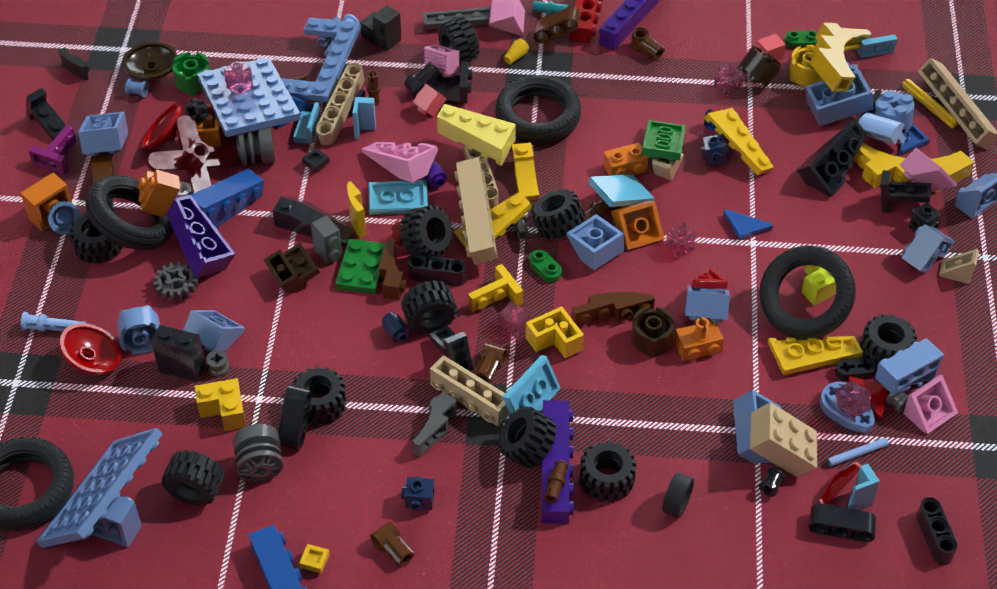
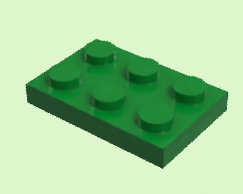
M349 239L337 277L336 289L376 294L380 281L379 267L386 243Z

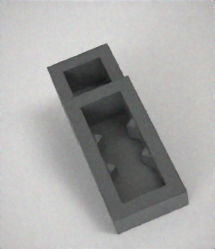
M444 391L430 401L429 419L422 431L412 441L413 454L418 458L424 455L449 431L448 421L457 413L456 400Z

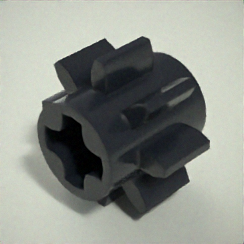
M191 99V103L185 104V114L194 121L196 120L197 123L203 122V118L209 116L207 114L209 107L204 103V100Z

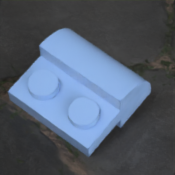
M865 113L858 122L868 137L894 145L896 143L903 145L906 140L902 133L904 123L871 113Z

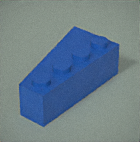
M247 169L193 193L191 196L213 225L218 228L263 196L264 180L250 169Z

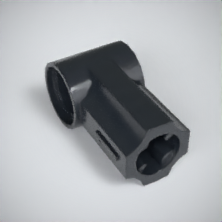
M429 62L417 75L407 77L404 86L413 98H416L417 93L422 90L424 85H429L441 72L434 64Z

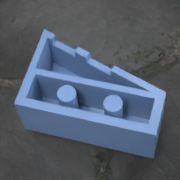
M925 338L920 342H914L903 351L899 350L891 358L880 361L875 378L891 394L909 390L911 388L910 385L914 384L920 387L923 384L922 382H930L936 378L944 354Z

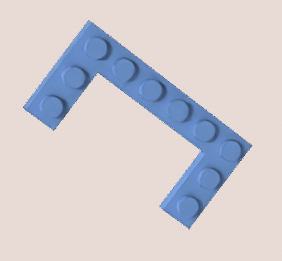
M308 18L304 27L305 35L335 38L316 82L281 78L290 96L305 100L329 102L361 30L359 22Z

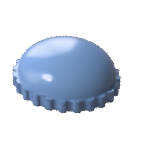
M62 201L57 204L55 203L51 210H49L48 224L57 234H70V227H72L73 221H77V217L81 216V212L72 202Z

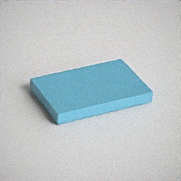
M633 174L590 177L588 181L589 185L610 207L634 205L644 201H654L655 199Z
M420 180L416 183H410L409 181L369 182V216L405 214L410 209L428 206L427 180Z
M541 355L503 395L510 415L524 406L533 407L540 412L543 409V400H551L561 389L547 356Z

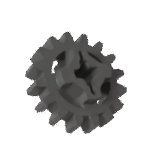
M170 262L169 267L163 265V271L157 270V276L153 277V284L157 295H162L164 300L170 297L172 302L175 298L182 301L183 296L189 298V292L195 293V287H198V278H195L188 263L181 266V262H178L177 265Z

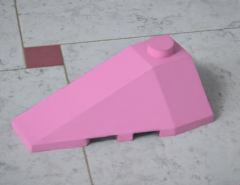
M375 142L362 149V153L398 178L410 183L419 182L420 178L428 175L438 151L437 146L425 143L418 144V147H411V143L395 146V143Z

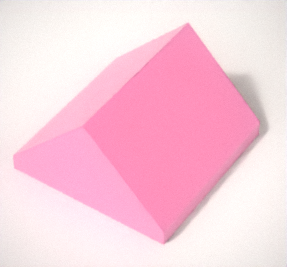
M492 0L489 26L523 36L525 9L520 0Z
M943 375L937 376L910 394L903 412L925 434L930 433L958 413Z

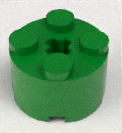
M185 52L174 59L172 70L176 87L190 96L203 91L197 73L210 70L209 60L204 54L196 52V54Z

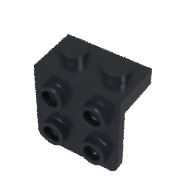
M461 61L460 75L443 77L440 74L432 81L431 87L447 98L444 103H467L468 93H471L472 82H469V80H472V69H469V62Z

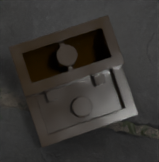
M301 242L284 253L279 249L264 259V262L282 290L287 293H296L306 289L304 283L320 274V271Z

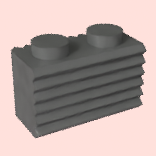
M324 216L312 222L313 247L317 254L326 264L341 258L340 230L335 226V223L331 221L329 216Z

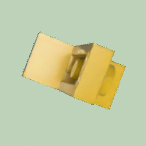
M503 264L495 267V282L468 294V307L474 312L507 296L517 307L523 304V290Z

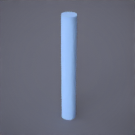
M882 438L827 458V463L831 467L889 445L887 438Z

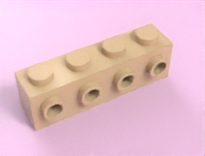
M444 355L430 368L431 385L436 390L444 391L456 401L465 405L469 411L476 412L482 416L487 422H492L499 426L510 415L503 399L504 392Z

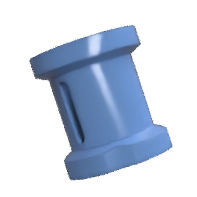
M132 78L127 79L125 84L127 95L137 94L145 98L148 94L149 84L147 81L138 82Z

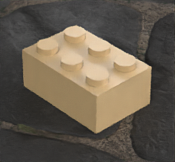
M771 402L751 412L750 449L797 478L817 468L816 430Z

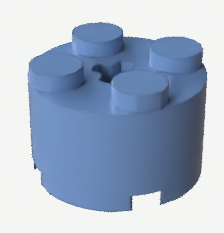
M885 91L876 101L875 115L904 123L903 129L905 131L909 130L913 124V97L909 94Z
M151 306L135 307L122 310L119 313L117 329L120 346L123 350L132 351V354L143 355L153 351L151 340L160 325L157 313L153 311Z

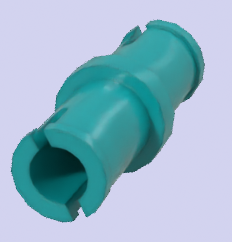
M534 0L532 11L552 15L568 8L569 5L556 4L554 1H549L548 3Z

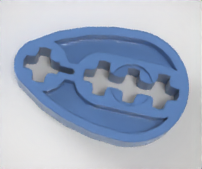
M833 382L823 389L820 407L829 418L841 426L856 432L868 433L873 429L875 422L873 411L866 398L856 387L846 382Z

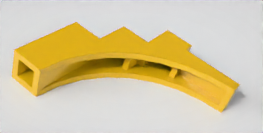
M823 23L815 36L818 41L813 48L815 54L810 64L832 91L847 92L854 81L855 76L845 61L844 51L859 49L861 40L869 39L871 36L868 30L840 28L836 23Z
M862 143L859 152L853 158L858 166L863 169L862 177L874 188L880 186L883 170L891 171V180H894V182H912L903 174L905 170L900 166L906 158L886 154ZM962 151L949 156L931 159L956 183L970 176L974 162ZM937 190V191H933V192L936 194V193H938V192H940V191H942V190Z

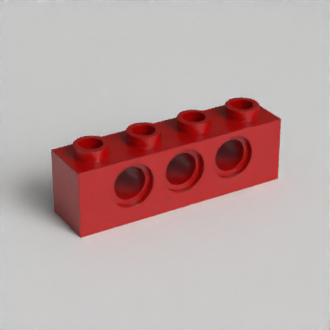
M576 0L575 7L580 10L581 17L578 28L569 33V40L591 42L592 36L596 34L597 26L595 24H598L599 14L597 12L601 13L602 2L600 1L603 0Z

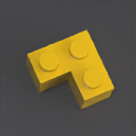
M562 306L526 322V339L536 352L555 345L563 357L567 358L583 350L584 334Z
M238 378L195 386L200 418L221 415L224 431L246 427Z

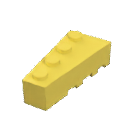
M446 104L443 105L437 115V133L456 143L461 142L465 144L466 148L471 151L473 149L479 151L481 156L487 159L490 157L496 160V164L502 166L512 148V144L515 142L516 124Z

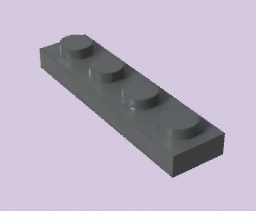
M491 7L423 13L425 30L438 29L439 24L458 16L466 18L472 26L488 25Z

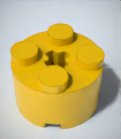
M806 45V48L801 49L797 47L793 51L789 68V79L792 82L808 86L824 81L810 64L815 54L813 51L815 45Z

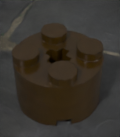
M753 45L739 63L738 68L744 73L748 72L751 74L750 78L754 82H760L768 87L782 68L781 63L770 54L762 52V49Z
M645 307L634 315L631 342L636 349L647 354V356L656 357L658 354L667 351L672 345L674 319L663 308L649 309L650 307Z

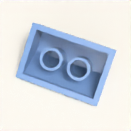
M750 390L733 400L737 452L739 456L752 463H772L750 449L751 412L770 402L779 408L781 406L754 390Z

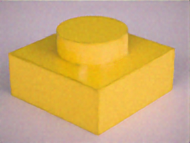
M307 544L299 562L300 568L322 574L330 555L329 550Z

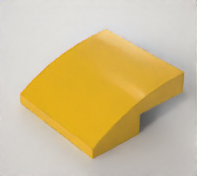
M350 181L347 182L350 220L359 238L367 235L365 211L362 206L361 193Z

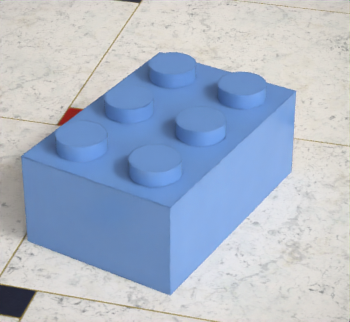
M860 70L852 72L855 79L847 92H834L825 81L805 86L807 102L819 126L874 109L872 92Z
M125 112L86 116L78 131L82 154L95 156L99 155L100 152L108 151V153L112 154L122 150L128 135Z

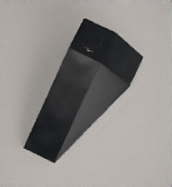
M853 119L812 154L796 171L808 186L829 197L833 196L845 183V176L848 170L851 169L853 158L859 152L867 133L857 120Z
M280 197L272 210L275 227L313 237L311 223L324 216H329L331 221L340 230L342 246L347 247L348 240L352 239L355 234V230L309 201L294 197Z

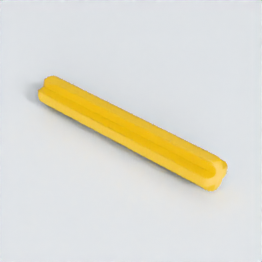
M906 79L902 83L903 88L949 127L955 128L959 124L949 111L910 79Z

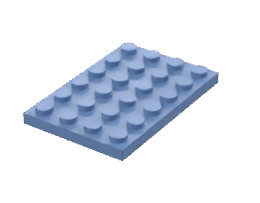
M269 57L197 73L198 80L226 137L301 120L298 108Z
M153 428L114 440L71 495L65 506L40 535L36 543L44 548L88 538L94 530V524L106 515V509L110 503L115 502L121 494L119 491L122 487L126 486L133 479L134 476L132 474L146 462V455L158 446V439L163 433L158 428Z

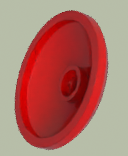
M178 103L169 106L149 127L141 141L142 149L152 150L161 147L168 141L172 142L177 137L176 122L182 116V108Z
M87 323L70 325L62 332L59 338V350L63 358L80 372L90 375H105L114 371L121 361V348L116 339L109 332L96 325Z

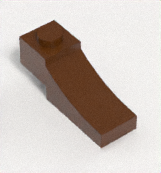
M387 239L379 267L380 282H383V296L385 299L400 300L401 293L406 291L407 282L403 280V272L398 271L395 264V239Z

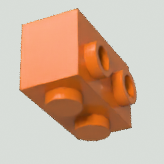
M639 142L604 151L603 166L609 176L635 175L647 172L648 157L641 155L642 146Z

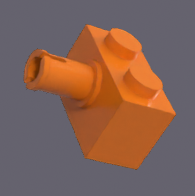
M701 317V323L698 318L695 323L696 325L675 330L674 343L682 361L695 360L699 357L722 352L724 338L716 322H711Z

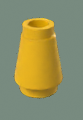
M523 39L515 40L503 57L505 62L511 65L526 55L529 45Z

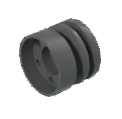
M271 127L259 129L257 133L251 131L248 134L242 133L237 135L238 156L243 166L248 165L247 157L250 156L252 165L256 164V156L259 155L262 163L275 162Z
M253 424L238 430L233 436L232 443L236 456L235 463L240 478L250 482H262L278 476L283 470L284 463L280 450L279 434L274 427L266 424Z

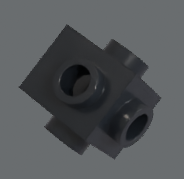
M928 203L920 207L917 206L911 212L912 217L909 228L914 232L919 227H923L924 224L936 229L940 225L941 213Z

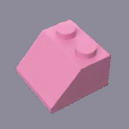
M917 148L900 164L905 170L903 174L913 183H931V191L957 186V183L938 164Z

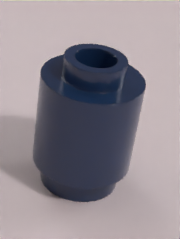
M390 312L382 318V327L394 343H401L407 340L410 329L400 315Z

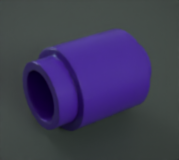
M433 161L428 175L424 177L431 187H442L447 181V175L440 165Z

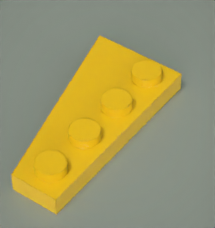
M733 108L707 113L704 119L708 123L711 121L717 127L715 131L719 135L723 134L730 141L728 145L742 154L741 158L757 175L768 173L774 168L769 158L764 154Z
M521 191L490 209L495 239L498 236L501 237L506 232L507 227L515 224L532 209L531 203ZM462 226L455 230L454 234L465 248V246H468V242L465 241L463 234L466 227Z
M855 336L827 337V339L821 340L816 338H808L807 340L786 338V340L779 341L776 338L768 339V345L783 376L835 364L845 359L861 358L863 354Z

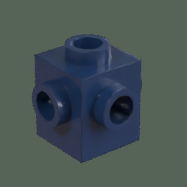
M723 136L703 137L705 147L701 148L703 159L707 158L708 166L727 163L726 155L729 154L728 143L724 144Z
M419 476L407 477L406 486L402 485L401 499H405V508L432 510L435 494L434 479Z

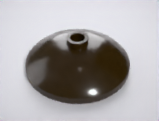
M142 43L126 52L122 60L123 69L130 77L138 80H158L173 71V61L178 55L176 50L166 43Z

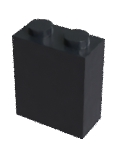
M159 325L151 340L158 371L198 382L206 367L200 335Z

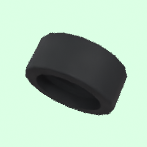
M676 472L666 491L662 512L677 518L682 516L693 491L694 478Z

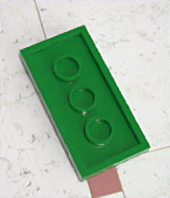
M648 120L641 155H646L648 158H665L667 161L680 160L686 125Z

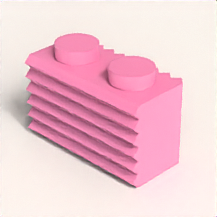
M442 45L424 47L425 66L431 62L442 73L443 77H452L453 74L459 73V51Z

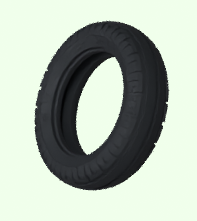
M528 75L513 80L501 90L496 100L495 114L497 119L516 124L515 140L522 143H531V145H546L558 142L574 131L581 117V103L575 90L563 80L547 75ZM544 96L560 103L564 112L553 121L531 123L517 117L512 108L518 101L524 98Z
M110 175L96 181L87 193L85 208L89 220L102 235L113 242L115 241L116 244L134 250H152L162 246L169 240L174 230L167 215L161 217L148 213L152 217L155 226L140 227L118 217L107 204L106 199L121 198L141 207L139 202L140 192L137 188L139 179L124 175Z
M813 245L794 247L778 255L765 270L759 289L760 304L768 321L780 332L799 339L822 337L840 327L849 316L856 296L855 280L846 262L833 251ZM813 265L821 267L833 276L836 283L835 299L829 309L820 316L811 319H799L786 313L779 302V288L786 275L801 266Z
M19 437L18 439L14 438L0 443V472L8 466L22 461L40 462L52 471V481L48 490L37 500L21 506L0 504V529L21 531L35 528L54 518L69 500L74 485L73 468L67 455L52 442L36 437Z

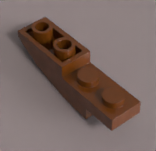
M609 292L588 296L587 304L572 308L571 319L577 326L586 325L601 319L604 320L613 316L615 322L628 320L634 317L636 312L642 308L650 307L649 309H654L655 297L636 292Z

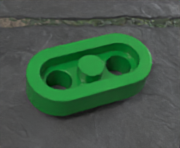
M813 30L790 31L785 34L784 43L792 49L797 47L806 48V45H816L818 41L815 38L817 32Z
M535 250L529 255L530 267L543 280L549 283L560 280L562 268L547 252Z

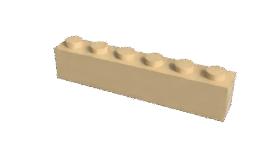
M930 58L918 70L919 74L976 145L988 150L997 142V130L942 63Z
M479 157L457 162V171H454L456 182L459 183L456 186L457 193L462 199L459 201V207L461 212H464L461 220L463 227H466L463 234L465 241L468 242V246H465L468 258L472 257L474 265L496 260L498 255L482 164Z

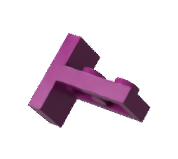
M66 125L46 150L32 145L28 150L32 164L65 175L69 170L65 154L77 141L74 128Z

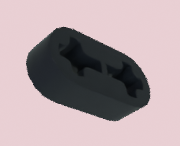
M870 358L841 360L836 365L835 375L842 381H848L849 376L863 380L870 379L875 374L876 363Z

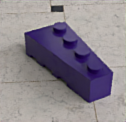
M191 194L175 198L166 215L195 278L227 269L235 256V252Z

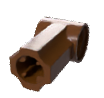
M637 27L633 30L631 48L635 51H643L656 61L660 59L665 48L649 37V32L646 28Z
M486 343L481 353V360L473 374L490 383L498 367L503 366L507 356V349Z
M392 522L386 523L370 534L375 547L379 551L384 550L398 567L406 566L414 557V552L401 539L398 529Z

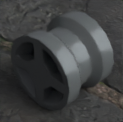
M215 350L207 355L208 370L212 376L221 377L228 373L230 367L227 354L224 351Z
M904 391L896 394L889 393L885 401L888 405H893L895 411L900 414L904 412L909 395H906Z

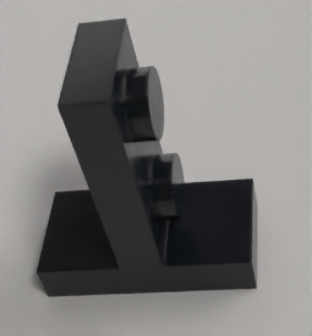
M40 88L26 96V115L30 120L35 118L50 138L54 140L66 124L47 102L46 91Z
M882 171L880 184L882 212H890L891 201L930 203L931 183L891 182V171Z
M449 326L429 333L431 341L445 357L468 371L473 370L468 339L464 332L455 334Z

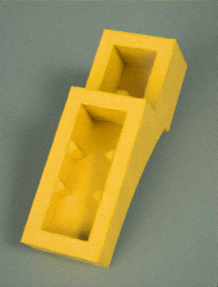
M531 143L512 144V160L518 192L521 191L528 201H537L539 199V191Z

